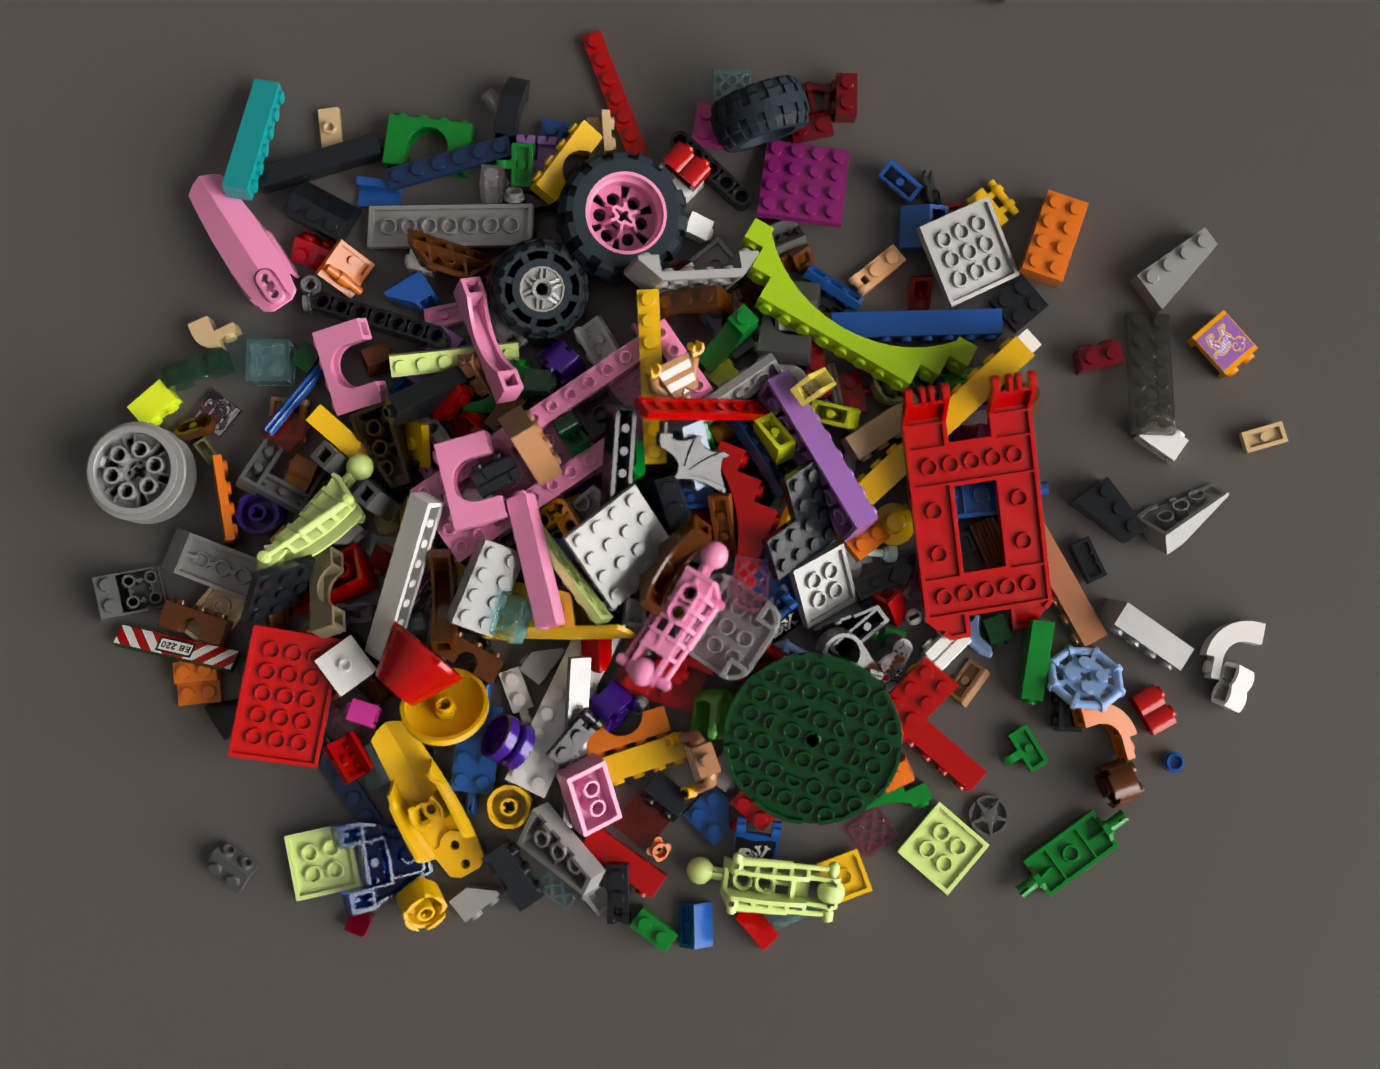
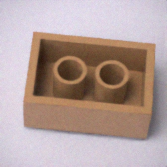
M518 405L498 418V421L540 486L545 485L563 473L559 466L562 461L553 450L551 443L529 410L524 411L521 405Z

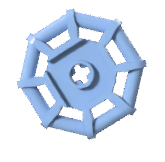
M1068 644L1064 646L1063 650L1049 659V684L1047 687L1049 691H1053L1069 704L1073 710L1079 708L1104 712L1108 706L1118 698L1124 697L1126 690L1123 688L1122 666L1112 661L1097 646L1096 648ZM1067 658L1069 660L1068 664L1065 666L1060 664V662ZM1096 659H1098L1102 664H1104L1107 667V669H1104L1098 663H1096ZM1057 673L1063 676V680H1057ZM1082 676H1085V677H1087V678L1089 679V681H1088V680H1084V681H1083V680H1081V677H1082ZM1113 676L1114 685L1108 684L1109 677ZM1104 692L1109 694L1104 699L1100 697ZM1083 697H1089L1088 700H1079L1083 699Z

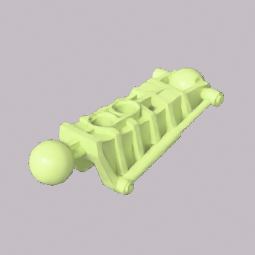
M362 453L351 456L346 463L347 472L342 478L335 472L331 474L332 478L328 485L323 486L299 513L300 517L292 524L288 523L286 525L287 528L274 537L273 543L265 551H260L257 554L258 570L309 554L315 556L334 544L353 526L365 522V513L357 500L352 496L350 487L357 480L362 481L372 475L374 465L369 456Z
M741 853L733 854V859L724 856L723 867L713 866L709 859L702 856L691 859L686 868L689 879L698 885L705 884L711 879L721 881L720 894L726 906V912L731 915L736 913V911L785 916L793 914L822 917L824 922L830 923L833 920V910L837 909V905L845 896L841 877L837 876L839 875L840 864L835 861L830 862L829 866L800 864L786 860L743 857ZM812 870H815V871H826V872H828V874H826V873H820V872H814V871H812ZM738 875L748 876L749 880L743 882L738 878ZM760 878L769 879L771 883L763 885L760 882ZM810 880L821 882L817 888L818 898L808 897ZM776 885L788 886V893H776ZM806 906L822 908L823 911L806 910ZM789 907L802 908V910H801V909H789Z

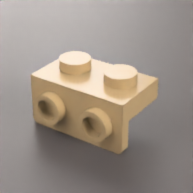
M601 110L599 117H588L586 122L603 136L592 153L589 154V158L596 154L601 156L607 154L609 150H615L616 140L615 137H612L611 130H614V117H610V110Z

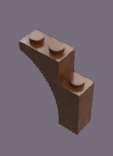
M694 514L659 545L658 561L641 575L640 605L643 609L650 611L656 616L663 611L667 597L686 565L712 540L711 526Z
M451 549L429 550L428 560L432 590L431 645L434 653L456 652L458 625L451 623L446 616L456 594L457 571Z

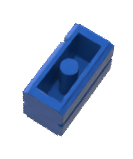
M891 159L877 176L908 203H911L924 187L922 182L894 159Z

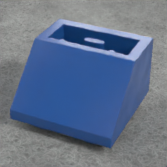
M936 204L899 206L898 249L925 252L916 228L949 214V206Z
M421 270L409 273L405 280L400 283L395 282L388 286L387 291L384 292L395 307L424 313V309L441 303Z

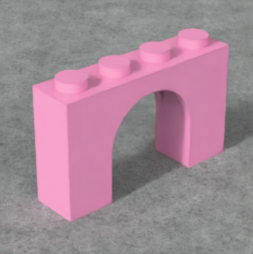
M356 318L312 333L313 346L319 356V366L324 372L325 385L330 392L331 405L337 416L357 412L386 400L389 392L385 380L371 382L358 387L350 384L344 378L341 371L343 353L352 345L372 339L366 318Z
M484 430L434 444L433 458L435 463L439 465L440 472L438 473L440 484L444 485L446 494H443L445 505L450 509V526L455 531L464 532L510 519L505 496L499 495L471 502L463 497L458 487L459 474L466 464L495 454L489 432Z

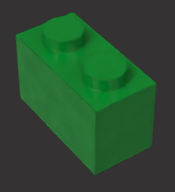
M644 904L630 923L632 929L663 953L668 950L678 936V930Z

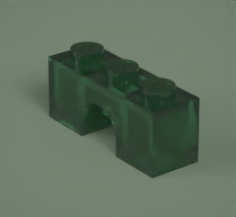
M222 347L160 368L166 387L175 393L194 387V382L199 379L208 377L217 379L235 373L230 354Z
M525 368L523 390L528 394L530 401L541 402L560 389L557 377H554L552 370Z

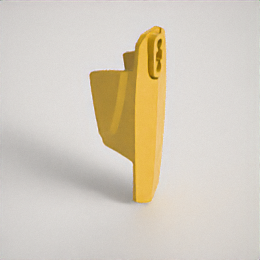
M515 581L493 637L483 634L481 636L491 640H517V638L578 640L636 638L637 633H633L620 625H593L585 609L577 602H573L572 594L558 590L566 624L546 630L536 629L526 584Z
M402 720L385 722L376 731L371 743L391 782L387 794L389 810L417 863H425L436 859L447 874L454 878H462L480 868L483 863L481 858L485 856L465 810L441 770L422 742L416 740L407 732ZM454 840L458 841L459 848L453 845ZM463 860H469L470 865H465Z

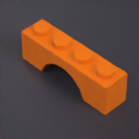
M664 705L644 711L639 727L628 735H616L607 732L601 727L587 741V756L595 753L599 757L606 756L605 751L614 749V752H619L627 749V744L634 742L635 746L647 743V738L655 736L656 739H660L668 735V731L672 729Z

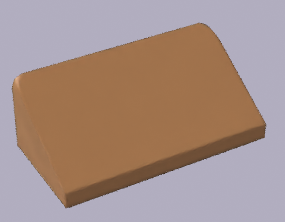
M969 658L954 679L959 686L950 697L966 708L989 677L990 672Z

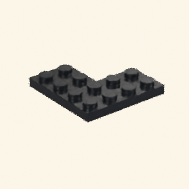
M813 460L806 461L780 479L791 519L761 540L772 578L775 580L783 578L836 539L816 462Z

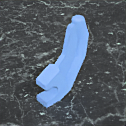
M978 614L974 620L969 616L971 637L969 638L971 642L968 645L979 655L988 658L992 657V647L981 636V616Z

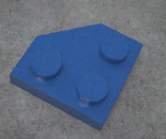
M717 786L707 790L683 814L713 846L729 831V798Z

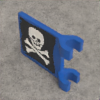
M788 591L781 596L786 606L779 611L781 614L780 626L771 643L779 642L802 623L798 603L790 596Z
M738 816L733 854L741 853L743 857L776 860L781 835V821L773 820L771 833L768 834L746 831V817Z

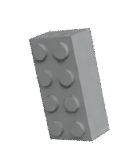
M479 536L446 616L451 623L493 637L521 569L518 550Z

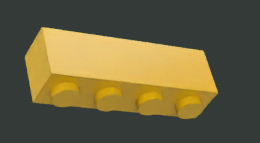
M663 737L601 758L606 761L612 784L616 786L625 783L624 778L633 776V779L646 776L645 771L653 769L655 773L666 769V764L674 762L676 766L687 762L682 744L679 743L672 748H667L666 745L670 744L671 741Z

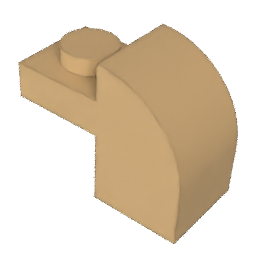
M208 316L187 324L195 341L212 352L227 351L224 342H233L238 339V336L242 335L240 327L234 322L217 329L214 320Z

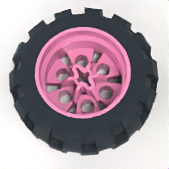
M609 150L607 154L601 156L596 154L584 161L576 171H573L563 186L557 201L556 231L560 233L562 245L570 249L569 253L578 261L582 270L589 277L595 276L603 279L604 283L620 285L621 283L635 284L624 275L623 270L638 254L649 252L651 255H659L661 270H663L674 260L681 249L683 236L687 233L688 218L684 213V207L687 206L683 191L681 189L677 190L673 183L675 177L665 166L661 169L652 163V157L640 152L636 155L628 154L626 150ZM621 186L629 188L626 198L622 199ZM595 196L601 200L603 207L592 201ZM607 197H614L616 205L609 204ZM628 201H634L637 209H630L627 204ZM649 206L651 214L640 215V210ZM593 213H601L603 221H596ZM624 214L626 216L622 222L619 221L620 215ZM635 221H641L644 225V230L637 229ZM592 226H595V227H599V226H600L601 229L598 230V231H596V232H594ZM602 232L610 235L611 239L609 242H605L601 238ZM635 235H640L647 239L646 243L643 245ZM622 237H628L631 240V245H624ZM614 240L617 241L618 250L612 248Z

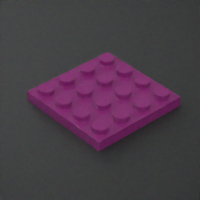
M776 140L767 142L756 217L840 228L850 150Z

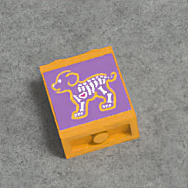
M1224 310L1213 317L1186 341L1191 348L1196 346L1220 372L1217 376L1219 379L1225 376L1230 378L1239 370L1237 366L1240 363L1245 365L1254 357L1252 353L1258 349Z

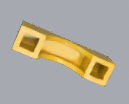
M585 120L578 124L574 122L567 131L569 133L568 137L561 139L556 145L557 152L554 156L551 154L543 163L545 168L542 172L539 170L531 179L533 184L530 186V189L548 205L554 203L559 198L561 190L566 183L563 176V164L568 155L585 157L592 153L603 138Z

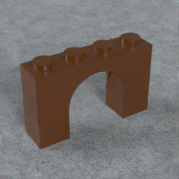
M717 284L659 293L660 321L665 319L669 326L674 325L673 315L702 313L712 319L730 317L734 313L733 295ZM635 296V312L638 319L637 296Z

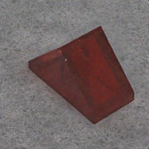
M932 275L910 276L907 282L908 311L930 310Z

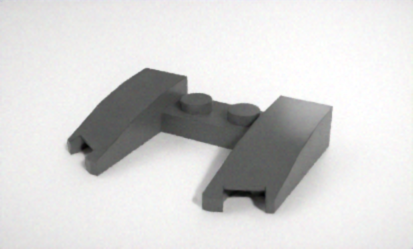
M264 439L238 477L235 486L253 496L259 493L295 513L294 518L297 520L300 517L299 513L323 486L328 485L331 480L327 475L329 472L323 469L308 494L270 474L288 443L281 441L280 448L267 446V439Z

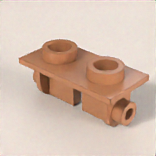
M472 351L470 359L464 357L459 361L460 368L467 378L475 376V378L470 380V383L478 395L480 394L481 397L487 394L492 396V391L475 351Z

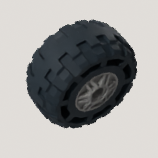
M781 75L752 83L721 97L711 107L712 115L710 121L718 144L722 145L728 153H737L760 147L770 141L779 140L802 129L809 122L808 113L810 112V107L802 84L798 83L794 76Z
M529 239L512 245L498 258L490 274L489 296L495 313L508 328L530 338H550L566 332L580 319L588 302L589 281L587 273L582 270L578 261L569 253V248L553 240ZM539 283L543 285V292L541 294L536 292V287Z

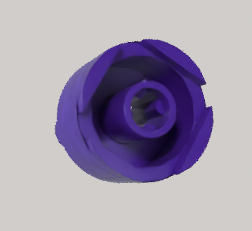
M557 338L536 360L550 371L549 375L557 383L559 382L562 386H565L583 374L587 368L575 351H571L566 347L567 344L563 340Z
M247 493L238 502L236 520L243 530L251 534L270 536L276 533L285 523V509L259 493L255 496ZM260 510L263 511L261 518L258 517L261 515L259 512Z
M612 679L601 693L596 692L591 697L590 702L592 704L589 709L593 711L595 717L599 716L604 720L602 727L609 732V729L611 731L615 730L628 718L626 715L628 710L631 709L633 711L638 700L619 682Z

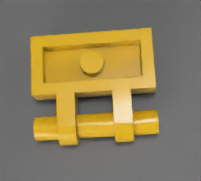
M992 179L987 184L992 190L987 194L981 188L969 197L965 204L969 205L989 196L999 224L1003 226L1009 220L1004 215L1007 211L1013 217L1020 211L1015 206V201L1009 199L1004 193L1002 185H998ZM997 197L1003 206L999 208L992 199Z

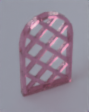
M735 555L731 591L732 600L739 609L746 612H756L766 604L770 574L767 560ZM741 560H745V561H749V562H747L746 564H744ZM737 561L742 566L739 569H737ZM756 562L764 564L762 566H759ZM751 563L757 568L753 572L747 568ZM766 566H767V574L762 570V569H763L764 567H766ZM743 569L749 574L745 578L739 574ZM760 571L764 577L758 580L754 574ZM737 576L741 581L735 584ZM750 577L756 582L751 587L746 582ZM764 580H766V588L761 584ZM743 583L748 589L741 592L737 586ZM757 585L763 590L758 595L753 590ZM735 590L739 594L737 597H735ZM749 591L755 596L750 601L745 597V594ZM765 594V599L763 602L760 597ZM741 597L746 602L743 606L737 601ZM758 600L761 605L755 608L751 603Z

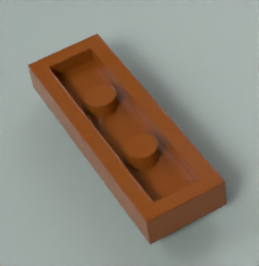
M710 493L707 497L714 540L726 546L728 557H736L738 534L731 493Z

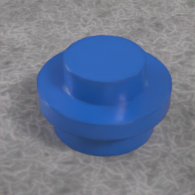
M1169 751L1163 756L1162 765L1166 771L1177 773L1183 769L1185 760L1179 752Z

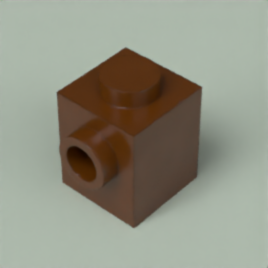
M385 342L360 350L362 363L370 378L390 371L389 354L394 353L391 348H387Z

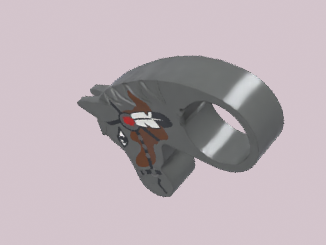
M841 627L826 630L817 640L815 652L827 653L828 648L835 640L844 637L850 638L852 651L849 660L868 670L881 682L888 692L906 675L905 666L913 649L908 639L901 634L893 633L887 638L883 648H879L870 655L858 637Z

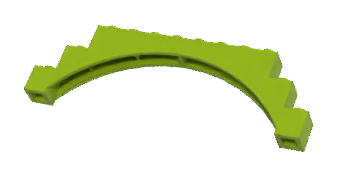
M755 218L744 236L740 248L759 251V255L747 277L754 283L765 287L754 305L761 313L773 317L782 325H787L799 335L811 336V340L818 346L830 350L837 357L849 361L856 368L866 371L873 378L885 382L892 389L900 392L908 388L915 375L921 380L932 384L940 375L944 366L949 371L961 375L968 367L977 346L960 336L956 341L938 346L913 348L892 346L861 337L826 317L808 301L789 277L775 247L772 235L774 228Z

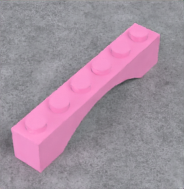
M480 276L462 278L459 280L453 294L495 402L499 404L516 401L524 386L517 369L505 358L495 338L489 316L487 293Z

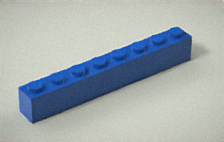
M1002 308L833 312L830 315V319L839 326L861 337L883 344H889L891 341L907 344L912 343V340H920L921 343L942 340L944 343H949L959 336L969 342L983 338L984 341L991 342L996 341L1003 334Z

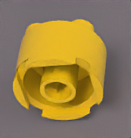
M513 783L502 785L495 789L488 798V816L492 823L499 828H517L528 820L533 809L534 800L530 792ZM512 801L514 803L513 807L515 808V810L511 809L510 811H508V805L506 804V802L509 803Z
M417 877L396 895L397 905L404 922L413 931H419V928L432 929L439 925L446 916L447 904L438 884L425 877Z

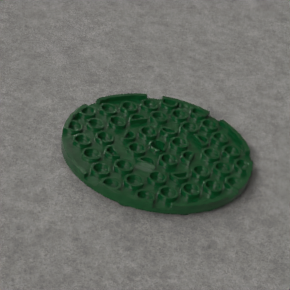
M803 652L780 657L769 662L754 672L741 685L727 711L724 723L723 747L728 769L735 783L758 808L786 822L803 825V823L826 825L844 821L867 809L868 805L882 796L893 780L899 766L902 753V728L897 708L891 696L881 682L868 670L849 659L837 655ZM816 734L819 740L816 744H809L806 741V737Z

